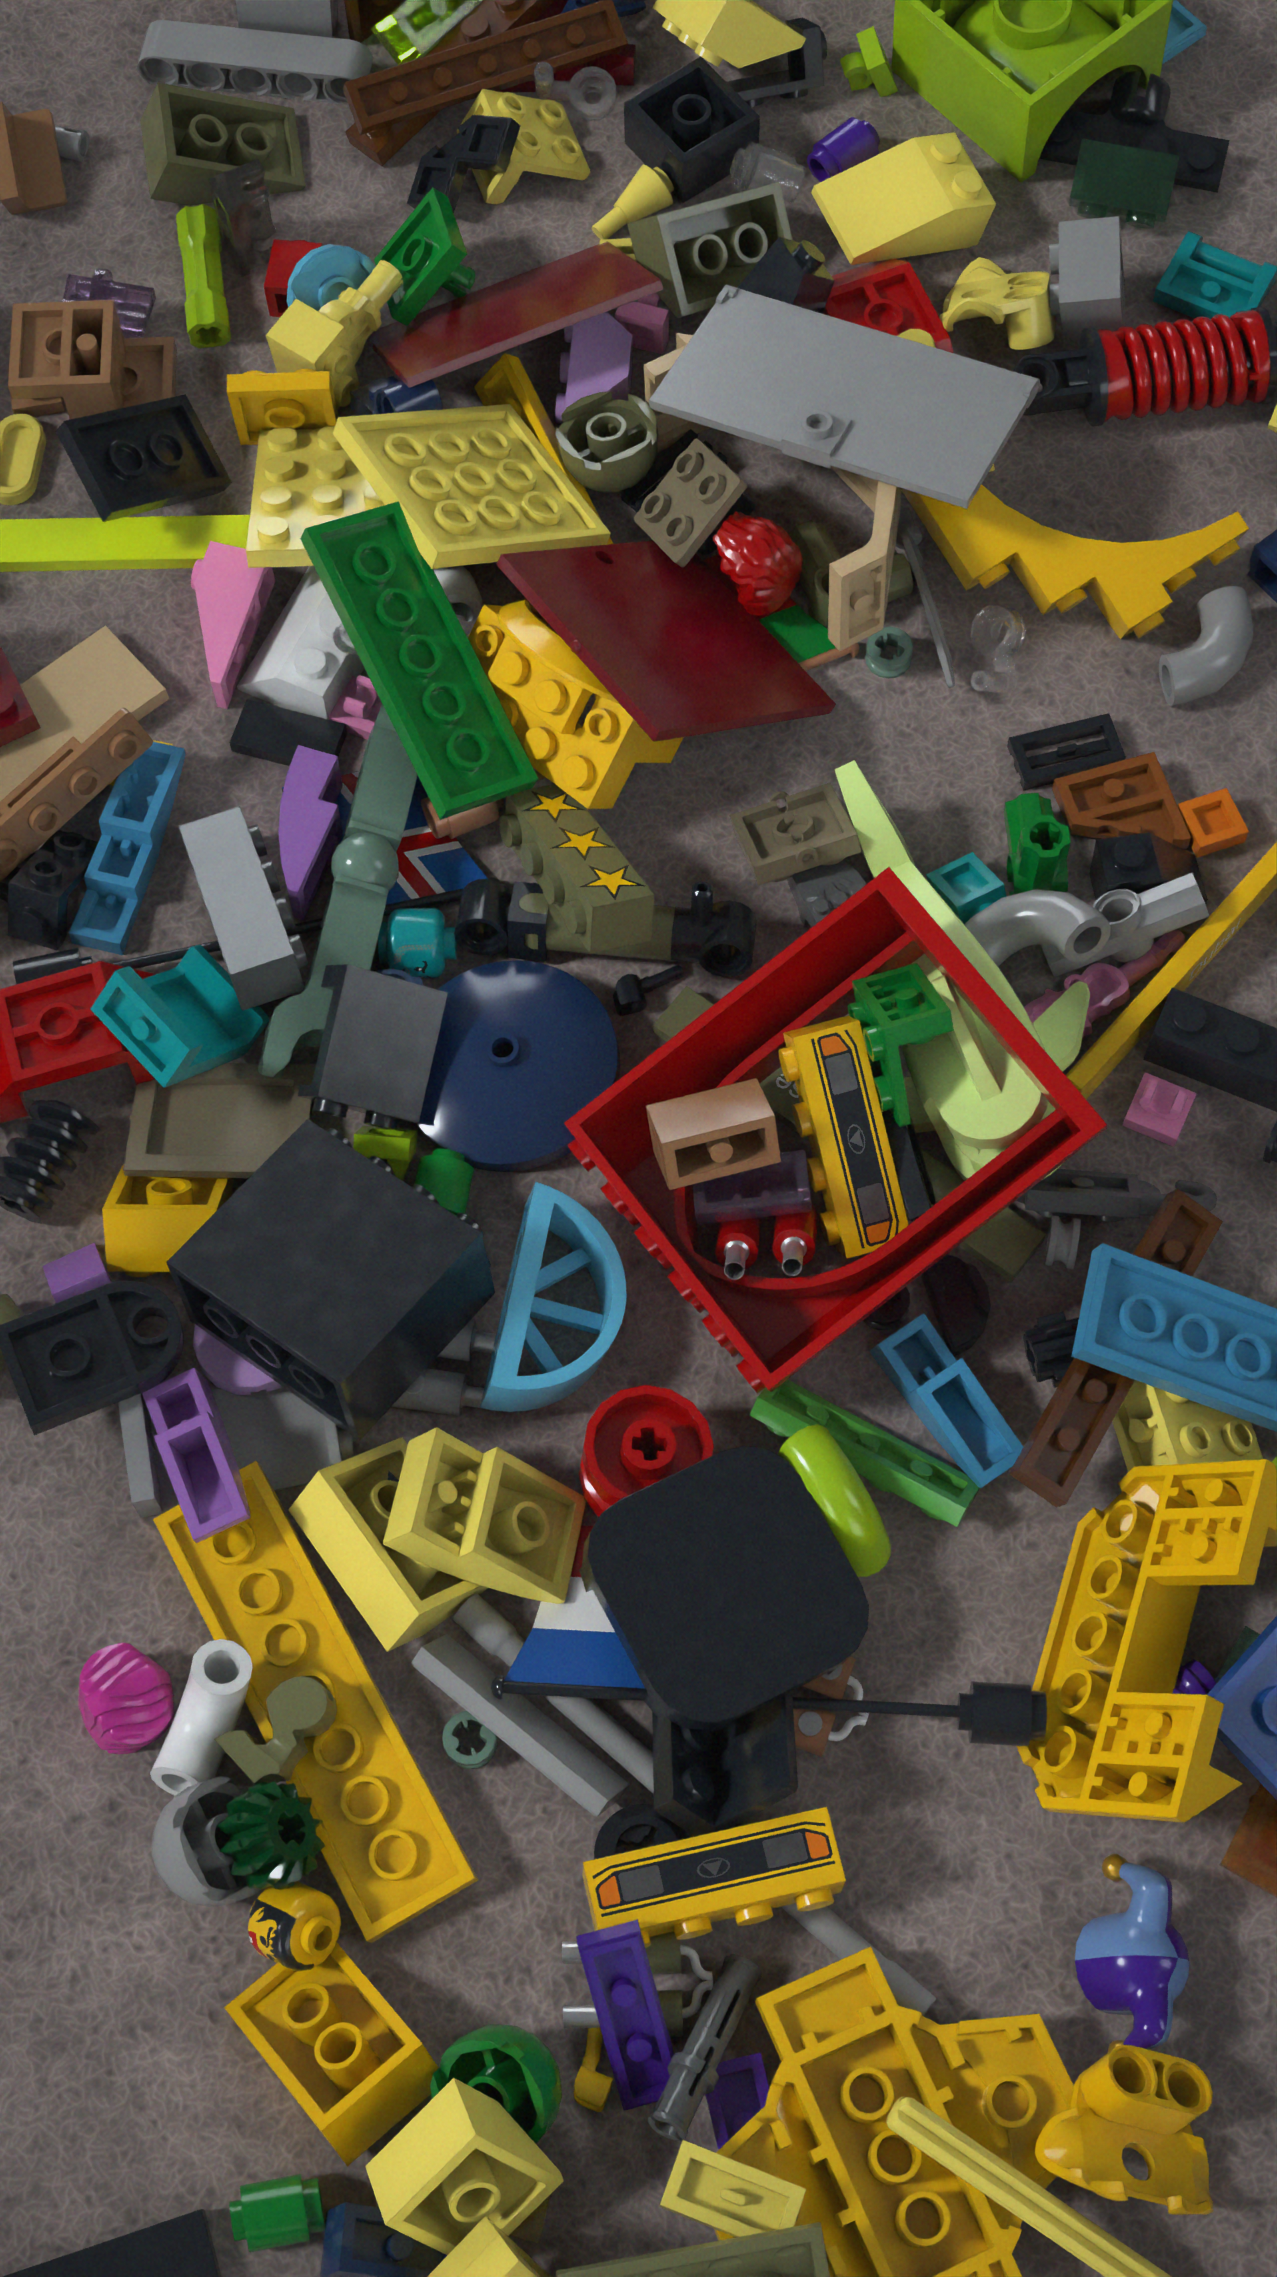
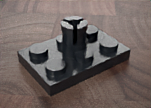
M186 394L66 420L55 431L103 522L215 495L225 491L232 483Z

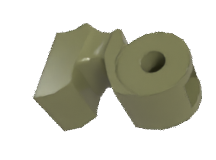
M299 1676L288 1679L278 1685L267 1697L266 1703L273 1727V1739L266 1745H260L255 1737L244 1730L228 1731L214 1739L254 1784L262 1782L271 1783L274 1781L277 1784L281 1781H290L295 1766L308 1753L304 1738L321 1735L335 1721L337 1713L336 1700L329 1690L313 1678Z

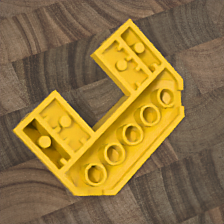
M1267 1459L1135 1466L1118 1482L1122 1492L1103 1511L1093 1507L1077 1523L1032 1691L1046 1692L1047 1723L1044 1741L1030 1740L1029 1746H1016L1023 1764L1033 1769L1039 1783L1035 1792L1042 1808L1057 1813L1185 1823L1243 1784L1209 1765L1224 1704L1209 1695L1172 1693L1176 1685L1201 1585H1254L1263 1547H1277V1470L1275 1464Z

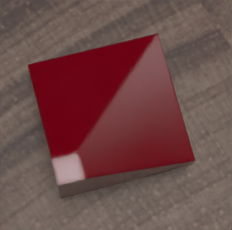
M628 44L624 51L588 62L587 85L634 86L636 44Z

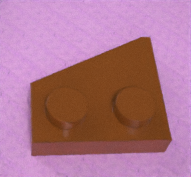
M1155 752L1054 779L1052 791L1071 835L1106 839L1149 832L1182 849L1188 848L1191 836Z

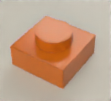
M1227 788L1178 803L1177 806L1191 836L1189 844L1196 858L1246 841L1249 830Z

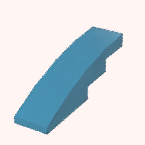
M153 742L149 749L117 777L99 819L102 835L84 875L87 890L69 931L72 944L119 955L124 954L166 832L186 756L184 748Z

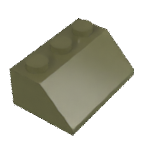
M779 182L627 223L636 262L661 279L663 290L656 293L677 318L712 308L724 286L738 287L778 237L793 241Z

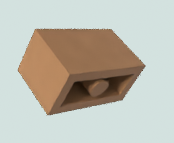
M757 1078L646 1105L653 1152L669 1190L781 1162L775 1115Z

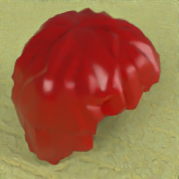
M737 511L733 515H729L727 520L722 523L717 534L713 536V541L717 545L718 553L722 558L720 564L721 572L730 575L731 579L736 582L738 602L744 606L747 613L759 616L771 614L787 601L788 597L791 596L792 590L795 589L796 583L800 580L803 560L801 550L796 543L792 542V538L783 527L776 525L769 519L751 517Z

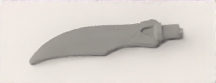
M902 506L900 507L896 547L905 550L928 618L945 681L948 687L951 688L955 686L952 659L922 566L924 560L918 544L922 541V533L920 528L915 526L910 509Z

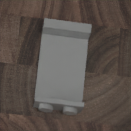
M283 1386L267 1393L265 1389L259 1392H251V1395H235L223 1389L212 1390L239 1470L257 1461L262 1466L274 1491L308 1485L319 1470L355 1456L351 1434ZM140 1393L118 1402L131 1503L140 1518L162 1514L179 1505V1502L154 1439V1436L157 1435L155 1426L143 1395Z

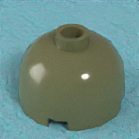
M599 392L582 397L565 409L561 415L562 424L559 429L556 427L557 447L566 469L586 489L604 493L619 492L632 488L646 477L656 461L659 435L657 418L653 410L649 408V404L638 396L628 394V401L613 399L612 392Z

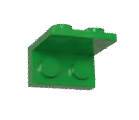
M917 963L853 980L852 984L856 1002L848 1004L849 1016L860 1021L881 1111L889 1110L899 1127L910 1125L911 1118L898 1046L904 1044H925L932 1041L937 1035L954 1031L951 1010Z

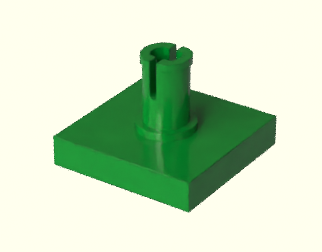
M433 187L374 259L375 265L380 260L389 262L402 275L403 284L390 297L387 304L391 317L405 326L411 323L440 287L459 298L467 294L466 290L460 287V285L470 290L475 282V271L461 264V261L467 255V251L449 198Z

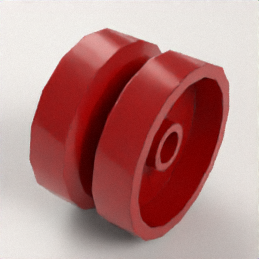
M643 1385L623 1389L603 1401L587 1424L579 1470V1479L584 1499L598 1518L601 1513L618 1500L711 1457L714 1444L707 1420L692 1401L667 1388Z

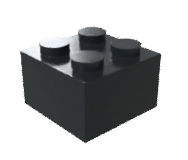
M701 56L624 102L625 144L645 165L651 169L657 166L666 173L674 187L672 193L682 204L759 157L760 116Z

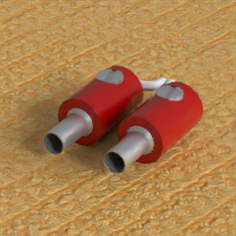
M800 1198L786 1200L779 1207L776 1202L771 1204L764 1203L758 1209L746 1202H735L725 1207L720 1215L715 1251L717 1260L724 1266L725 1275L733 1280L739 1279L743 1276L744 1270L755 1263L758 1256L761 1216L767 1214L769 1210L776 1214L772 1249L774 1256L782 1263V1269L785 1274L789 1276L798 1275L802 1271V1266L810 1262L815 1254L818 1222L816 1208L810 1202Z

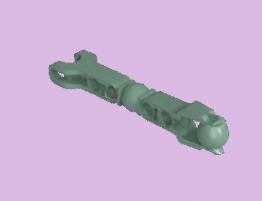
M383 704L365 745L343 841L336 847L332 855L331 871L334 882L329 892L305 990L301 994L287 998L275 1008L263 1040L258 1064L260 1075L280 1078L283 1076L285 1066L290 1061L293 1052L304 1046H321L333 990L321 987L326 965L349 964L366 970L371 968L388 892L394 887L399 876V862L396 852L401 843L417 779V773Z

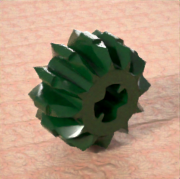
M274 1781L271 1783L262 1782L251 1786L249 1791L236 1796L233 1801L226 1804L229 1816L218 1827L228 1837V1842L219 1852L231 1854L234 1860L231 1875L246 1876L249 1889H264L267 1887L284 1889L295 1885L296 1881L301 1880L310 1871L316 1869L315 1855L325 1847V1844L316 1835V1828L323 1820L313 1818L309 1812L312 1798L298 1797L294 1783H281L277 1785Z

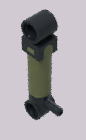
M477 879L468 883L463 888L454 935L456 942L464 950L477 955H493L501 952L506 947L508 941V958L546 961L548 950L590 954L577 935L571 934L568 931L563 916L554 904L550 905L546 901L543 890L538 883L515 881L512 892L506 885L498 881ZM699 881L692 886L691 908L654 905L651 941L592 954L697 963L713 975L735 977L744 974L752 964L757 924L756 915L750 907L740 902L729 900L713 903V886L708 882Z

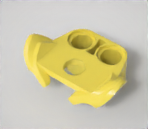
M978 257L964 269L954 287L947 294L943 303V313L940 314L939 318L947 332L953 331V324L955 322L965 319L990 317L995 324H1002L1005 318L1008 344L1011 349L1025 350L1046 345L1054 339L1056 329V317L1051 315L1050 275L1042 271L1006 274L990 259Z

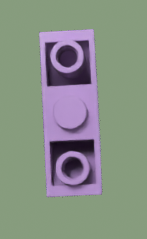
M604 312L565 327L564 341L571 343L570 352L561 353L560 383H567L566 393H557L556 424H562L561 415L568 406L585 396L599 392H612L613 399L628 401L632 380V334L611 314Z

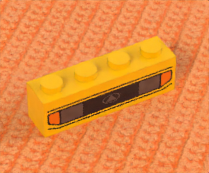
M844 1016L784 1032L786 1048L779 1049V1059L786 1081H795L800 1103L793 1104L792 1111L800 1137L808 1136L813 1157L806 1159V1169L814 1192L822 1190L827 1212L819 1214V1221L827 1246L835 1245L837 1251L848 1259L875 1251L909 1224L860 1021L851 1016Z
M827 1807L583 1862L582 1872L594 1930L597 1931L638 1919L646 1948L651 1945L650 1937L674 1932L676 1940L691 1939L710 1933L712 1931L711 1923L735 1917L738 1926L751 1925L772 1918L774 1916L773 1908L796 1903L799 1912L820 1909L834 1903L833 1895L841 1893L846 1882Z

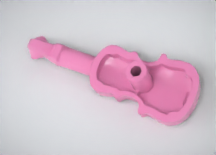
M1178 929L1166 933L1157 942L1153 943L1151 949L1144 956L1137 960L1129 961L1120 968L1106 963H1094L1082 975L1074 974L1068 976L1064 981L1065 990L1055 992L1051 989H1046L1043 996L1028 1003L1024 1009L1033 1023L1072 984L1078 981L1087 983L1090 999L1083 1038L1085 1035L1092 1033L1091 1023L1100 1016L1110 1014L1113 1009L1125 1004L1130 998L1129 987L1155 968H1160L1171 952L1175 953L1185 944V936Z

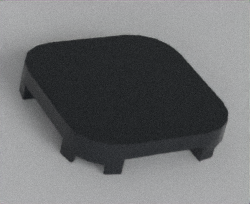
M741 1446L721 1451L618 1500L600 1514L584 1543L582 1567L579 1571L586 1592L594 1591L648 1693V1696L644 1699L645 1703L658 1719L664 1716L683 1728L703 1730V1734L725 1729L731 1722L826 1673L830 1675L858 1649L868 1629L869 1604L858 1576L815 1500L807 1490L801 1476L787 1460L768 1449Z

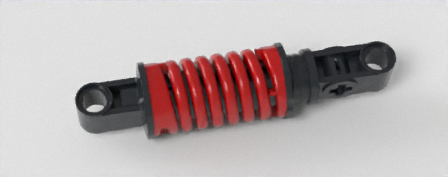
M1257 307L1251 308L1249 311L1236 312L1230 317L1217 314L1211 319L1203 316L1197 317L1192 321L1178 319L1173 324L1166 321L1158 322L1154 326L1145 323L1140 324L1135 329L1129 326H1122L1116 331L1085 328L1080 334L1078 349L1030 354L1018 361L1013 371L1040 379V384L1043 387V391L1037 392L1029 408H1026L1023 415L1031 416L1083 408L1088 423L1094 427L1103 425L1112 416L1120 420H1127L1132 414L1137 418H1144L1150 410L1153 414L1161 416L1169 408L1174 413H1182L1188 406L1194 411H1200L1206 404L1214 409L1220 408L1225 401L1233 406H1239L1245 400H1250L1257 404L1262 403V405L1270 404L1277 387V322L1271 321L1270 315L1265 308Z

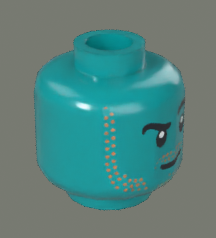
M397 908L391 912L388 921H382L378 935L380 965H388L389 969L402 970L410 977H420L422 979L438 978L445 970L446 960H456L457 942L454 935L455 927H446L445 916L436 908Z

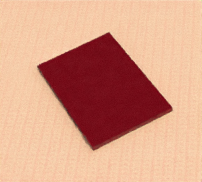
M607 241L420 312L408 326L397 321L381 327L377 331L372 332L367 342L373 351L395 372L396 376L410 388L661 291L663 286L661 279Z

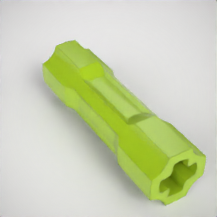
M205 204L193 207L185 206L176 214L178 243L183 262L186 292L184 305L190 344L199 349L224 346L231 340L229 312L224 294L220 256L222 245L217 210Z

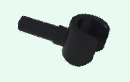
M676 965L641 979L638 975L634 974L622 976L617 981L616 991L613 994L618 1015L624 1016L643 1011L647 1007L644 993L651 992L656 988L684 977L682 967Z

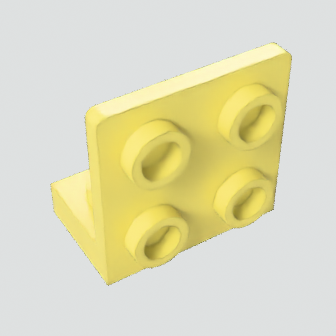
M482 89L462 121L464 123L472 115L512 118L521 125L506 172L472 169L485 203L496 205L503 203L514 185L517 184L523 171L577 180H585L591 173L564 107L558 102L549 99L542 100L520 96L511 92L504 93Z
M1137 1380L1134 1381L1112 1421L1128 1472L1135 1466L1263 1459L1251 1422Z

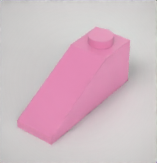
M210 541L204 559H198L194 564L191 575V587L196 592L209 677L217 707L228 709L273 589L275 577L272 567L248 568L246 549Z

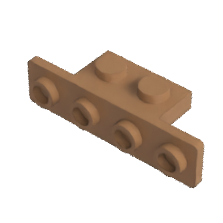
M121 708L82 744L73 736L0 801V814L2 815L0 817V882L152 746L153 740L126 708Z

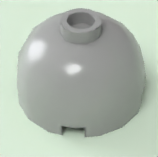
M220 1776L187 1787L178 1793L163 1808L152 1833V1856L158 1875L171 1892L191 1904L205 1907L224 1906L254 1896L261 1890L258 1888L249 1889L246 1876L231 1875L234 1862L231 1854L219 1852L228 1842V1837L218 1827L229 1816L226 1804L233 1801L236 1796L249 1791L248 1786L239 1789L234 1784L228 1783L227 1781L231 1780V1778Z

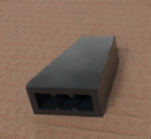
M778 237L737 288L823 314L835 280L823 265L825 257L816 246L806 240L799 243Z

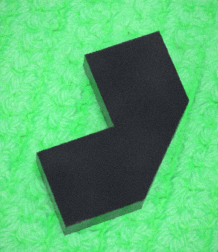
M472 115L458 127L460 133L441 148L437 145L421 157L407 204L415 209L433 187L448 196L454 213L468 168L506 172L521 125L508 117Z

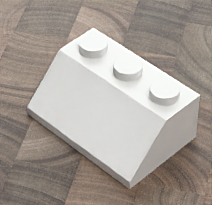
M309 566L237 685V688L242 692L281 708L329 720L330 713L352 676L357 677L360 675L364 666L314 566Z

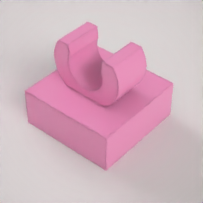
M653 293L638 299V302L632 301L619 306L615 313V319L632 334V347L663 355L669 341V310L658 308L661 301L660 296L657 293Z
M362 675L352 676L329 715V720L346 724L348 733L367 740L382 705L370 678Z
M1145 1072L1122 1126L1174 1147L1197 1093Z

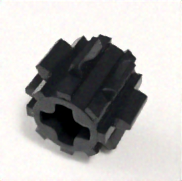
M1064 1311L1038 1317V1325H1035L1033 1329L1024 1331L1023 1341L1026 1358L1031 1373L1036 1377L1037 1382L1051 1379L1053 1388L1059 1386L1074 1359L1071 1356L1079 1317L1066 1320Z

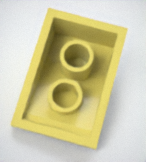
M955 132L911 138L814 185L811 192L851 265L965 249L977 245L996 206V202Z

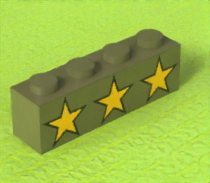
M555 784L531 788L506 797V815L500 818V832L506 847H511L520 858L526 874L534 877L542 888L546 901L550 905L554 904L563 916L568 931L571 934L577 935L590 954L651 941L654 893L586 807Z

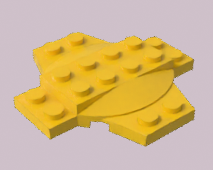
M871 1946L756 1998L755 2003L781 2063L772 2079L765 2106L716 2153L806 2189L794 2227L817 2222L821 2223L830 2277H1022L1012 2253L1022 2231L1020 2227L1023 2220L889 2129L887 2117L893 2105L901 2096L911 2097L1045 2189L1057 2176L1039 2164L1034 2154L1037 2139L1051 2118L1069 2109L1074 2085L1040 2014L966 2020L954 2024L939 2025L931 2019L921 2016L922 2013L919 2011L898 2006ZM714 2229L719 2241L735 2238Z

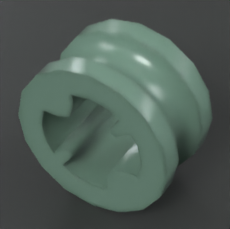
M891 626L884 627L883 630L871 635L866 645L865 660L867 667L875 675L888 679L904 674L910 667L912 660V639L905 631ZM887 645L895 646L898 648V658L893 654L892 660L883 659L880 657V647L883 651H886Z
M462 1711L452 1716L445 1725L442 1734L443 1747L449 1759L458 1767L468 1770L478 1769L488 1764L495 1755L498 1746L497 1735L468 1711ZM469 1725L480 1726V1737L486 1743L485 1747L478 1753H476L474 1748H471L472 1755L460 1754L461 1745L455 1734L462 1727L465 1728L466 1732H469Z

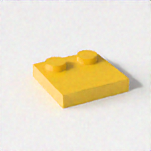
M299 369L295 372L265 373L252 370L243 374H227V396L240 445H258L260 430H272L274 428L316 429L336 425L339 416L330 371Z

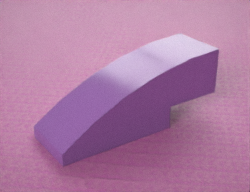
M300 745L297 746L286 775L280 802L278 834L281 865L293 917L304 920L331 862L332 855L343 835L339 808L335 804L343 784L338 756Z
M192 1368L143 1392V1398L157 1432V1435L154 1436L155 1442L193 1541L198 1543L251 1518L234 1452L208 1381L195 1368Z

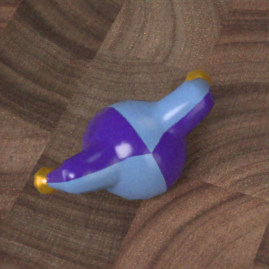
M1111 1854L1103 1861V1874L1114 1882L1125 1880L1132 1889V1899L1126 1912L1094 1918L1082 1928L1076 1942L1075 1965L1077 1978L1085 1997L1096 2009L1108 2014L1133 2015L1134 2017L1131 2033L1125 2040L1112 2041L1109 2044L1108 2052L1120 2045H1132L1149 2050L1165 2043L1170 2035L1173 2020V2001L1182 1993L1189 1976L1190 1961L1188 1949L1181 1934L1171 1924L1172 1885L1170 1879L1161 1872L1142 1865L1128 1863L1124 1857L1118 1854Z

